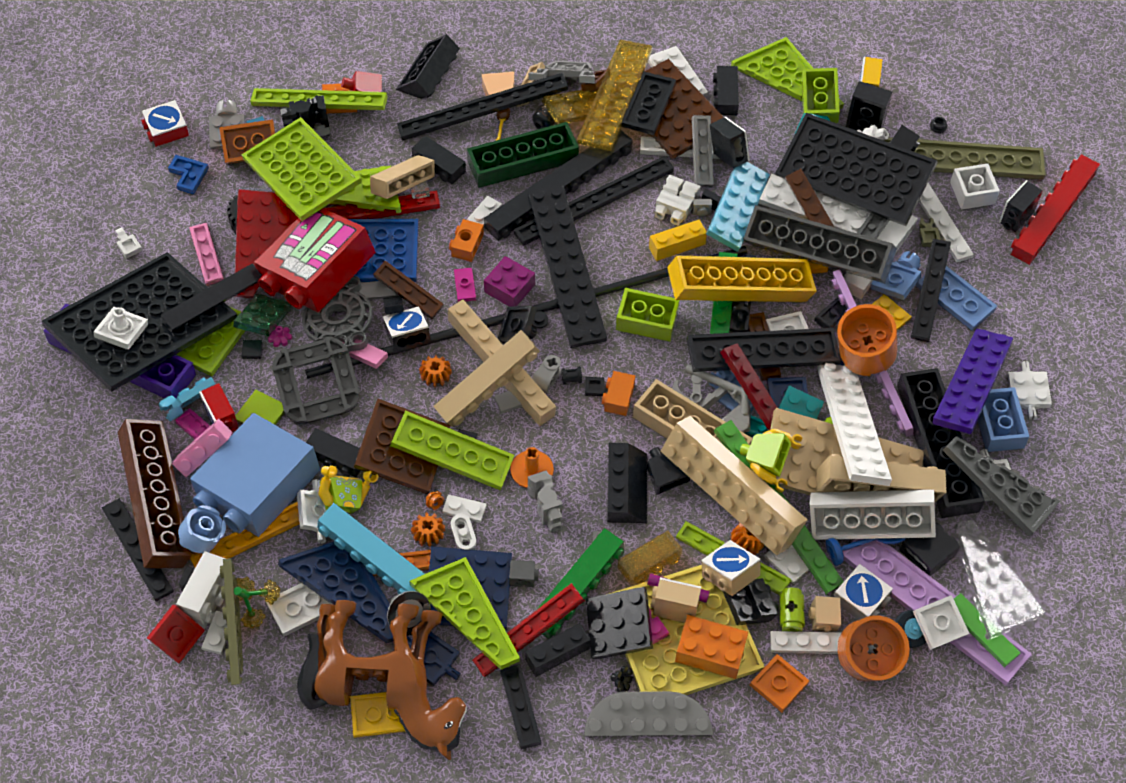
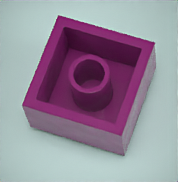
M506 256L484 279V292L507 306H518L535 286V272Z

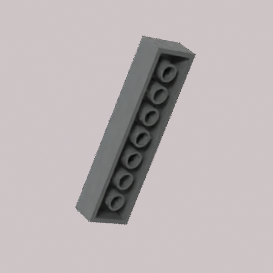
M756 205L743 238L748 244L797 259H808V262L835 270L840 269L842 272L884 284L897 250L895 245L890 242Z

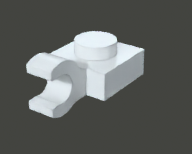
M122 227L115 230L120 240L116 242L117 246L126 259L142 251L141 245L133 234L127 236Z

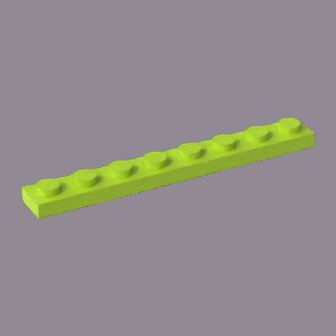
M254 88L250 103L252 106L289 107L290 101L295 103L296 101L303 100L306 102L308 98L311 99L318 95L324 96L327 109L385 110L388 96L386 92Z

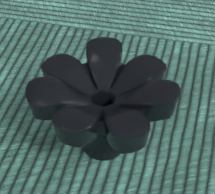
M622 666L620 671L611 674L610 679L615 682L617 692L629 691V683L633 680V676H631L633 674L632 668Z

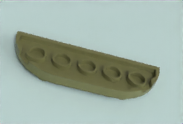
M229 558L223 559V565L220 566V577L224 578V586H221V595L226 603V607L222 608L223 619H226L227 628H224L225 641H228L229 648L225 649L226 661H229L230 670H227V681L231 685H240L243 680L240 677L243 672L239 596L234 594V588L238 586L236 577L233 575V572H235L232 559Z

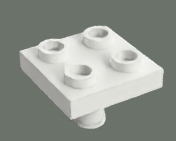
M113 307L94 330V337L129 350L147 327L148 319L129 313L123 308Z

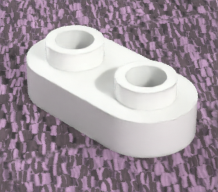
M463 514L454 516L451 520V530L456 547L458 549L474 550L476 547V537L469 517ZM463 524L464 528L460 529L457 526ZM468 541L470 544L465 546L463 542Z

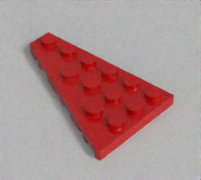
M238 190L235 273L252 263L256 267L254 262L298 219L275 192ZM259 284L253 285L234 297L253 298L259 288Z

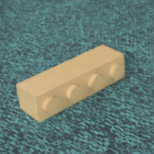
M417 155L370 176L371 194L388 199L435 177L434 160Z

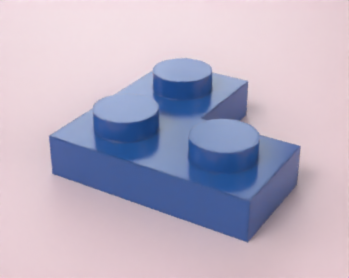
M175 155L168 167L169 172L182 176L176 185L177 190L193 195L209 169L207 163Z

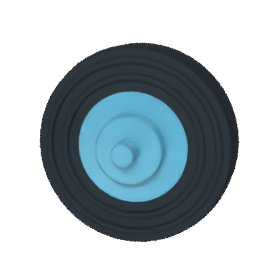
M914 610L904 611L895 619V622L902 627L907 635L909 648L920 647L926 643L913 613Z

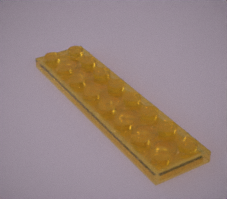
M619 40L577 138L578 144L608 151L612 150L622 126L621 122L653 51L651 45Z

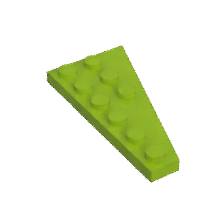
M466 557L409 581L410 585L417 592L423 594L437 611L443 613V616L500 670L520 662V657Z

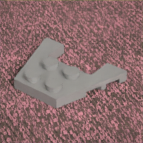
M555 61L545 65V69H537V73H528L529 80H540L563 73L564 77L579 80V83H595V75H593L590 62Z

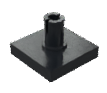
M533 306L507 307L497 339L502 344H505L520 330L529 339H533L536 336L534 333H537V329L532 327L537 308Z

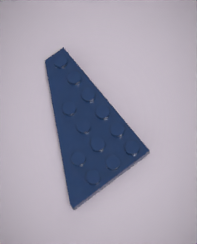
M334 542L279 559L278 565L280 568L330 604L336 605L337 600H349L357 603L355 613L350 618L386 644L394 641L387 620V612L390 606L373 574L366 569V565L352 559L348 551L338 548Z

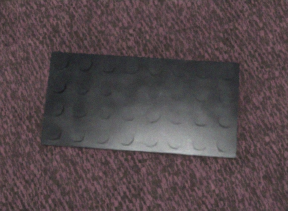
M806 113L775 175L785 179V176L802 169L813 190L907 226L937 165V160Z

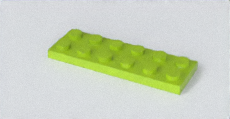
M406 410L390 445L498 490H501L514 455Z

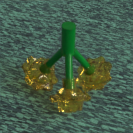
M248 576L236 578L238 587L234 588V594L239 596L240 601L244 600L247 607L241 622L244 623V627L253 629L259 627L263 623V619L266 618V615L263 614L262 609L256 610L251 607L249 600L252 598V595H259L264 597L265 602L273 605L280 597V587L276 582L268 579L264 583V588L256 591L254 587L255 581L249 580Z

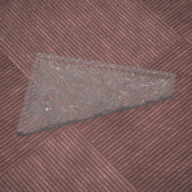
M971 518L958 522L954 526L958 544L962 547L964 553L962 559L966 572L969 575L968 580L970 584H973L975 591L973 597L977 610L980 613V621L984 623L986 629L985 637L987 640L1036 620L1046 613Z

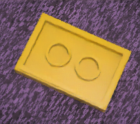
M386 692L350 696L354 738L406 732L399 721L398 715L394 713V710L388 709Z

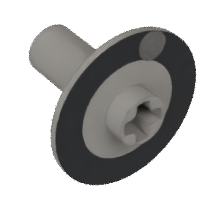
M407 591L392 598L387 612V620L390 626V622L398 616L397 609L399 604L417 605L419 607L418 615L411 620L407 628L406 636L412 635V629L421 622L422 611L431 610V606L423 594L416 591Z

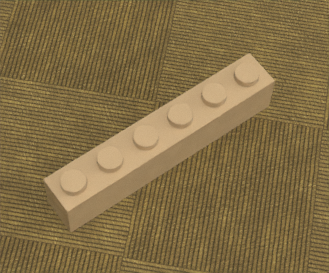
M520 330L433 407L447 424L452 427L461 424L464 421V417L476 411L480 403L491 398L495 390L506 385L510 377L521 372L526 363L533 361L540 350Z

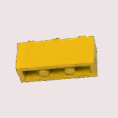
M699 219L651 235L649 249L655 260L659 261L706 245L707 232Z

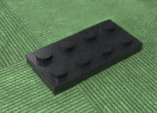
M643 71L621 121V127L655 135L676 86V79Z

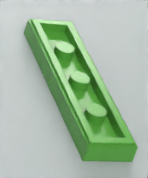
M961 593L954 598L968 631L1004 668L1020 655L1021 652Z

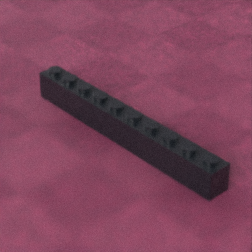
M617 128L484 217V228L498 241L502 238H507L515 228L524 225L530 219H534L528 198V190L563 184L566 194L575 192L584 182L588 183L597 173L601 174L606 167L616 164L619 158L628 156L632 151L633 140L620 128Z

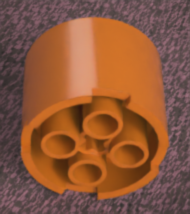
M863 304L851 308L842 316L838 324L837 333L840 356L845 366L853 373L862 376H871V374L889 369L897 356V327L892 315L880 306Z
M868 616L854 621L842 631L838 639V659L841 666L850 676L861 681L873 682L892 678L904 668L909 657V641L905 631L894 620L884 616ZM873 645L874 653L868 654L867 651L869 650V648L867 646Z

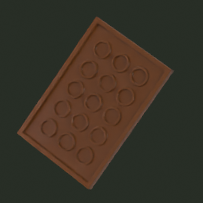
M668 58L644 72L676 79V86L655 135H651L673 160L693 148L692 116H711V123L724 117ZM642 73L612 89L614 96L626 109Z

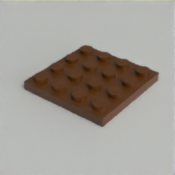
M377 398L353 468L364 472L371 471L372 475L378 474L383 479L428 495L438 465L390 445L405 410L447 428H450L451 425Z

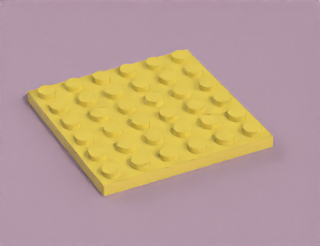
M702 565L664 576L669 580L701 586V589L710 591L707 603L698 602L695 617L748 631L736 679L760 672L764 668L747 625H736L723 591L702 577ZM648 581L622 590L615 591L620 592L629 589L645 587L647 589L649 609L651 610V617L652 619L657 617L653 616L654 608L650 607L654 587L647 585ZM659 617L668 630L669 635L653 644V649L625 654L629 666L633 670V676L639 691H672L689 695L735 680L675 662L676 652L685 623Z

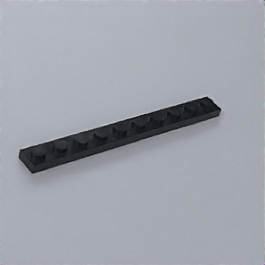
M559 73L397 123L402 141L566 91L568 90V85L564 74Z
M663 156L569 202L573 221L674 172V167ZM535 219L514 229V235L523 246L540 238Z

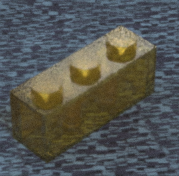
M666 531L620 558L617 568L630 586L644 583L650 574H659L664 569V566L669 563L671 565L677 563L680 560L682 548L671 533Z

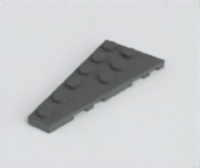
M957 436L943 449L1028 536H1031L1060 503V500L1056 498L1051 499L1046 496V492L1039 488L1037 490L1030 486L1029 481L1003 465L1000 467L993 463L994 459L991 457H984L977 453L975 447Z

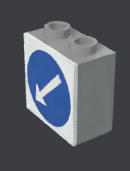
M859 564L835 591L834 597L840 598V606L860 620L868 616H878L880 614L878 610L881 607L886 608L892 600L890 595L893 588Z

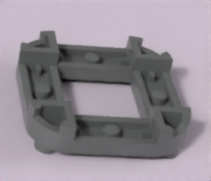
M325 337L323 340L289 349L287 347L283 348L276 355L272 363V369L284 412L292 422L298 424L315 422L347 413L358 405L360 397L359 387L348 348L342 341L332 337ZM330 359L340 393L302 403L293 369Z

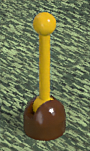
M509 108L496 112L497 119L500 121L496 140L501 139L503 122L507 121L510 117L511 111Z

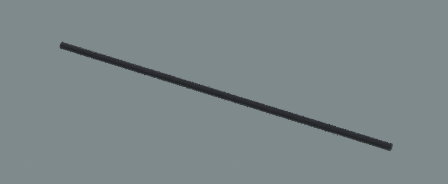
M742 246L738 252L733 249L724 251L726 253L738 254L737 257L747 255L748 253L746 246ZM719 253L710 256L719 257ZM668 268L593 288L595 297L669 277ZM557 299L533 305V307L537 308V311L541 312L559 308ZM505 313L483 319L482 322L488 328L503 323ZM455 328L430 334L431 343L429 344L461 335ZM392 345L380 348L387 352L388 356L397 354L394 352ZM350 357L352 366L363 363ZM331 362L305 370L307 379L334 372Z

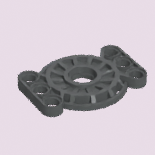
M354 275L319 312L308 307L305 308L302 315V324L305 333L313 342L323 340L325 337H332L345 342L344 344L347 346L348 352L362 350L367 346L368 341L365 332L373 320V310L369 300L359 292L362 285L358 276ZM352 282L357 283V285L354 287L348 286ZM341 311L346 314L339 321L329 320L330 315L335 312ZM358 338L363 339L361 343H354Z

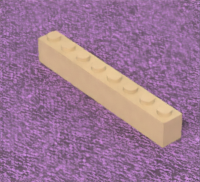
M464 300L448 308V321L483 362L503 346ZM524 369L508 379L507 384L504 385L505 388L518 399L524 410L539 426L555 417V404Z

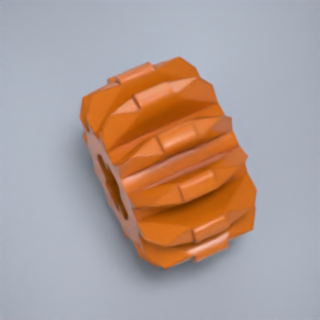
M435 355L434 358L428 356L427 361L422 360L419 373L421 374V380L426 381L427 386L433 383V386L436 388L437 383L443 386L444 381L449 382L452 369L450 362L445 361L444 356L438 358Z
M426 512L425 517L418 515V520H413V527L411 528L414 541H419L421 546L427 542V545L430 547L432 541L438 545L439 539L444 538L445 525L443 520L437 518L435 513L429 516Z
M741 523L731 532V541L753 555H756L764 546Z

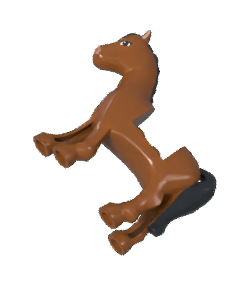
M337 600L336 605L321 604L319 620L316 625L318 633H309L307 635L309 651L297 681L298 695L305 708L312 710L326 704L348 706L354 677L357 680L363 681L369 678H377V681L387 682V707L394 710V713L398 715L399 721L410 736L411 741L418 744L424 750L440 752L445 758L451 760V751L459 745L460 725L467 712V706L461 698L454 697L432 711L427 698V677L424 665L428 636L431 630L441 623L443 613L434 610L422 611L421 622L412 629V646L410 649L406 632L411 620L418 615L419 607L413 604H399L397 609L398 616L390 622V630L393 634L395 645L394 651L375 657H355L348 653L344 647L343 630L348 618L355 613L357 603L349 600ZM316 693L320 699H315Z

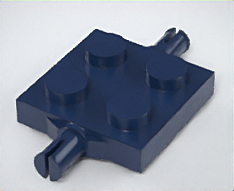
M432 632L428 636L424 657L427 682L434 686L445 674L457 680L461 673L455 670L452 664L459 657L460 652ZM406 636L408 645L411 649L412 639Z

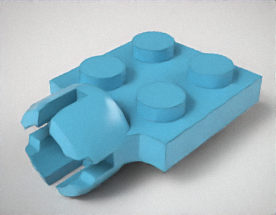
M204 377L197 381L192 389L185 388L179 392L177 399L171 395L160 401L159 407L161 411L170 409L166 419L173 421L183 414L182 408L199 399L200 391L214 386V380L212 377L207 380Z

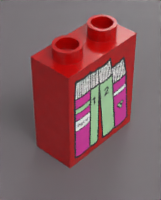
M322 208L304 221L298 218L254 263L262 275L258 280V284L267 294L275 296L277 293H280L296 309L306 306L319 312L366 264L376 251L365 227Z

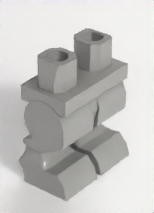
M546 470L528 476V494L534 499L537 498V511L541 517L542 525L547 524L552 533L562 529L560 522L563 518L562 502L560 499L557 500V494L553 491L552 475H549Z

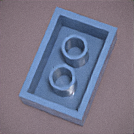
M1015 387L991 389L978 418L983 443L988 452L1024 449L1029 439V433Z

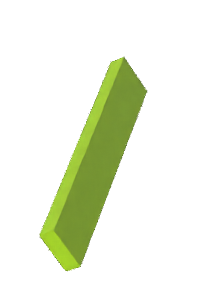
M687 521L676 535V539L707 556L725 544V542ZM760 562V576L756 579L763 578L765 584L770 586L771 591L780 596L781 591L790 584L791 578Z

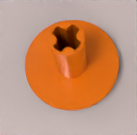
M529 447L526 451L518 454L513 459L510 467L513 480L524 488H528V476L546 470L549 475L553 476L554 472L551 459L535 447Z

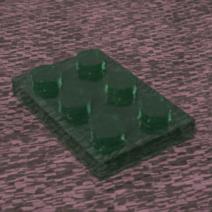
M256 294L234 320L233 327L270 336L291 310V304L282 299Z

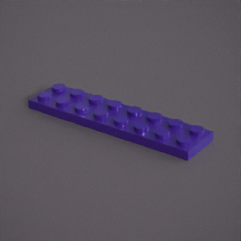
M976 328L935 413L933 424L972 434L1012 345L1013 337Z

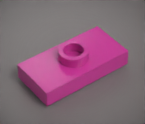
M472 268L454 269L458 302L461 300L465 302L476 301Z
M190 408L175 420L176 424L194 440L210 427L207 422Z

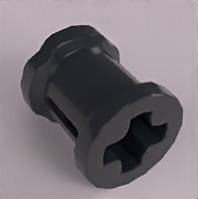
M577 366L576 369L565 370V368H561L563 385L570 382L582 383L580 366Z

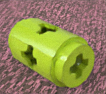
M785 588L779 596L781 610L780 626L782 631L802 632L805 626L803 611L804 595L799 588ZM789 602L794 603L795 608L793 612H790L787 608Z

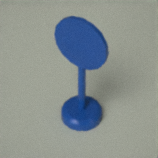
M829 538L826 540V549L833 564L838 566L844 561L843 551L874 540L884 544H895L906 538L862 539L842 547L835 538Z

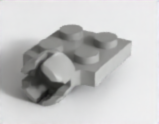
M224 100L219 101L216 104L215 116L209 117L210 149H223L219 127L245 123L244 114L237 113V105L231 100H227V107H224Z

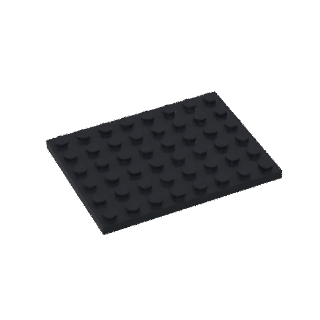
M166 252L42 320V326L113 392L236 320L237 313L224 302L177 330L170 332L160 319L161 314L208 289V287ZM113 307L123 308L129 313L148 319L147 327L129 350L94 337V330Z

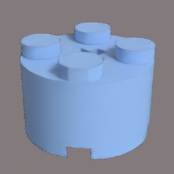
M202 505L190 510L178 530L180 545L196 553L203 554L204 551L209 553L214 549L226 531L225 520L221 519L220 513L216 509Z

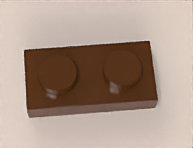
M610 69L595 71L593 73L595 75V83H582V91H598L612 76Z

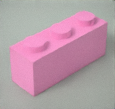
M218 418L177 455L172 464L185 477L189 476L228 441L233 432Z

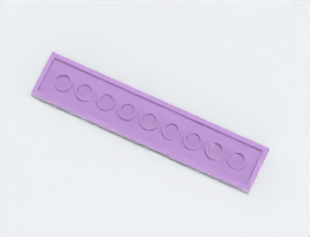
M854 539L853 542H856V541H859V540H862V539ZM874 540L843 551L844 561L854 569L861 564L892 587L893 590L890 596L907 610L919 609L952 595L953 599L956 597L888 544ZM995 625L993 626L1021 652L1005 668L970 632L968 635L950 642L1004 685L1009 683L1032 655Z

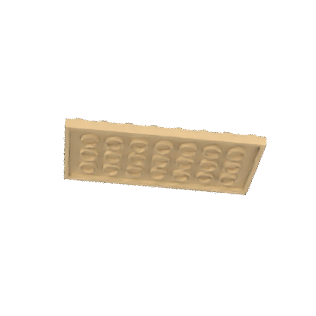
M776 408L773 412L771 429L790 433L792 437L795 434L802 436L801 442L795 440L796 443L801 444L800 449H793L790 446L780 477L776 476L777 479H786L788 485L786 486L783 483L778 485L779 487L811 496V493H817L816 469L830 455H842L834 425ZM878 437L887 463L895 461L902 465L917 464L919 467H922L923 450Z

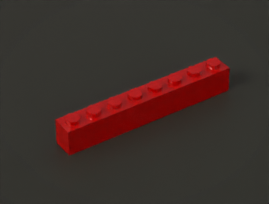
M1082 154L1077 160L1074 159L1069 166L1070 170H1066L1063 173L1062 181H1057L1055 184L1054 192H1049L1045 198V204H1040L1038 207L1037 215L1031 216L1028 221L1029 226L1027 228L1024 226L1019 234L1020 238L1014 239L1010 247L1012 248L1010 255L1028 265L1032 263L1096 175L1100 163Z

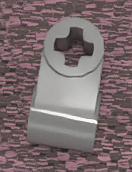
M555 355L547 356L532 376L535 383L546 393H549V388L554 386L561 373V361Z

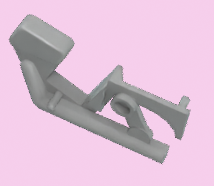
M688 364L685 372L692 375L693 393L690 397L684 395L679 390L678 380H675L672 389L706 410L728 393L739 405L722 420L725 422L732 420L738 430L743 433L749 432L751 425V401L743 388L708 372H693L692 366ZM703 380L719 387L712 394L708 393L705 399L701 395V383Z

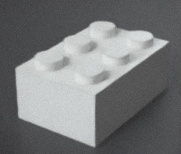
M204 551L176 603L178 608L204 629L208 623L211 624L216 607L221 606L224 600L221 595V586H224V578L220 577V566L223 565V559L225 558Z

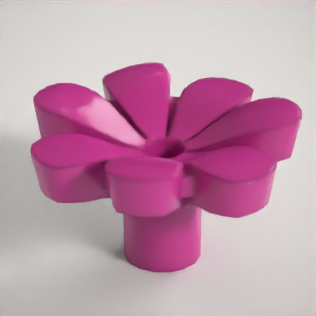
M281 326L270 329L268 342H273L274 347H279L280 343L283 346L288 345L287 340L292 339V335L289 334L290 329L288 327L282 328Z

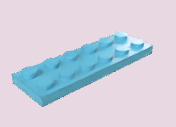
M749 162L733 168L706 235L738 252L744 241L743 238L755 205L758 206L759 199L770 174Z

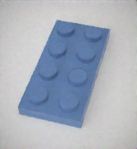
M946 266L938 304L970 330H974L996 310L997 305ZM924 276L916 283V287L920 290L922 289Z

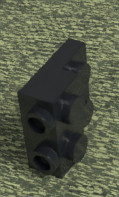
M763 578L755 579L733 596L723 591L736 625L770 622L778 614V604L772 600L770 596L771 588L768 584H765Z

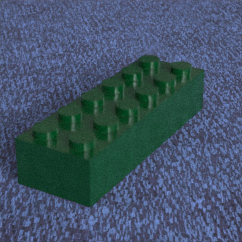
M564 122L467 148V161L478 188L562 166L579 154V146L568 123Z

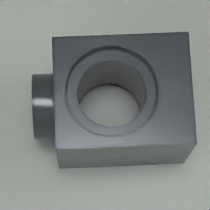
M511 560L510 586L523 587L525 585V587L534 588V581L539 579V569H535V561Z

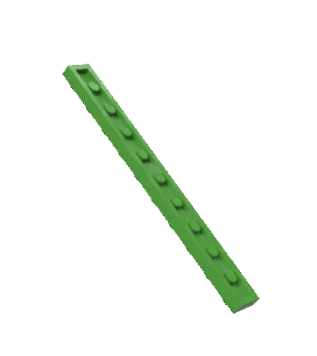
M730 420L715 428L714 433L721 443L750 468L746 456L740 454L741 445L748 443L733 421ZM768 484L773 490L776 491L775 485ZM776 491L781 497H783L788 502L783 493ZM804 525L792 546L827 595L839 588L844 581Z

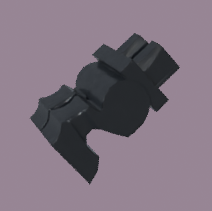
M316 95L314 98H308L306 102L303 100L296 101L295 103L290 101L289 107L280 109L284 127L301 117L312 129L316 123H321V125H325V128L329 127L330 129L324 96Z

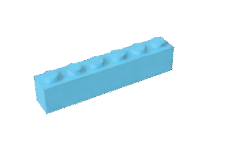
M335 503L318 519L317 528L323 536H329L334 540V544L338 548L348 551L352 559L366 565V569L370 573L381 577L385 585L395 588L398 594L416 591L409 581L424 575V573Z

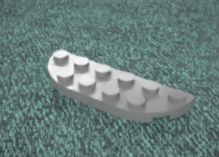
M672 691L618 692L602 699L587 718L584 736L713 735V731L706 711L693 698Z

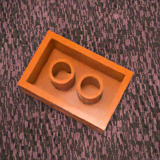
M273 119L219 127L225 163L245 162L242 157L243 153L275 134Z
M687 615L676 652L675 662L736 679L748 631Z

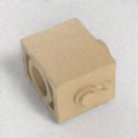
M815 596L808 612L809 619H812V631H838L841 626L840 598Z

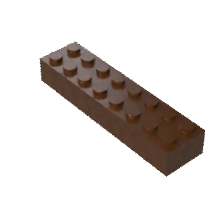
M125 419L118 430V438L144 568H184L192 555L191 550L182 547L179 543L178 530L184 517L163 421Z

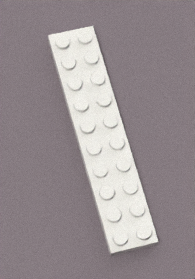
M825 363V365L817 366L849 480L890 486L892 478L858 374L850 371L845 365Z

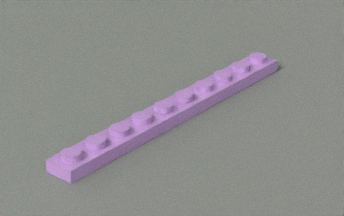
M840 269L834 271V279L831 282L834 289L839 290L840 295L838 297L840 303L846 306L847 310L845 312L857 305ZM887 370L874 374L877 383H881L883 386L881 391L885 400L889 399L890 401L889 409L892 416L896 415L898 419L896 424L900 433L904 432L906 437L913 435V426Z

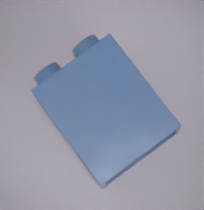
M253 413L230 436L228 441L190 478L196 493L192 500L197 508L204 505L216 509L223 515L222 519L225 520L226 525L234 532L240 534L246 529L259 537L297 496L299 490H303L320 471L314 448Z

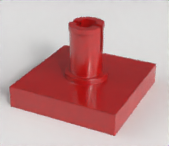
M172 605L148 635L147 639L179 664L204 633L205 629L176 605Z

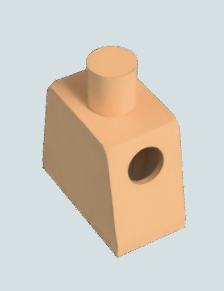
M514 72L482 74V87L485 95L488 96L514 88Z

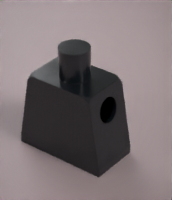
M659 447L649 451L652 458L648 460L647 470L656 495L690 482V477L666 457Z

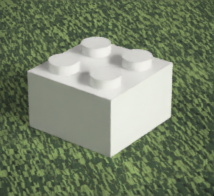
M988 164L956 168L953 171L950 184L961 210L994 205L996 203L1000 190Z

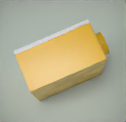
M864 57L859 81L879 87L883 59Z

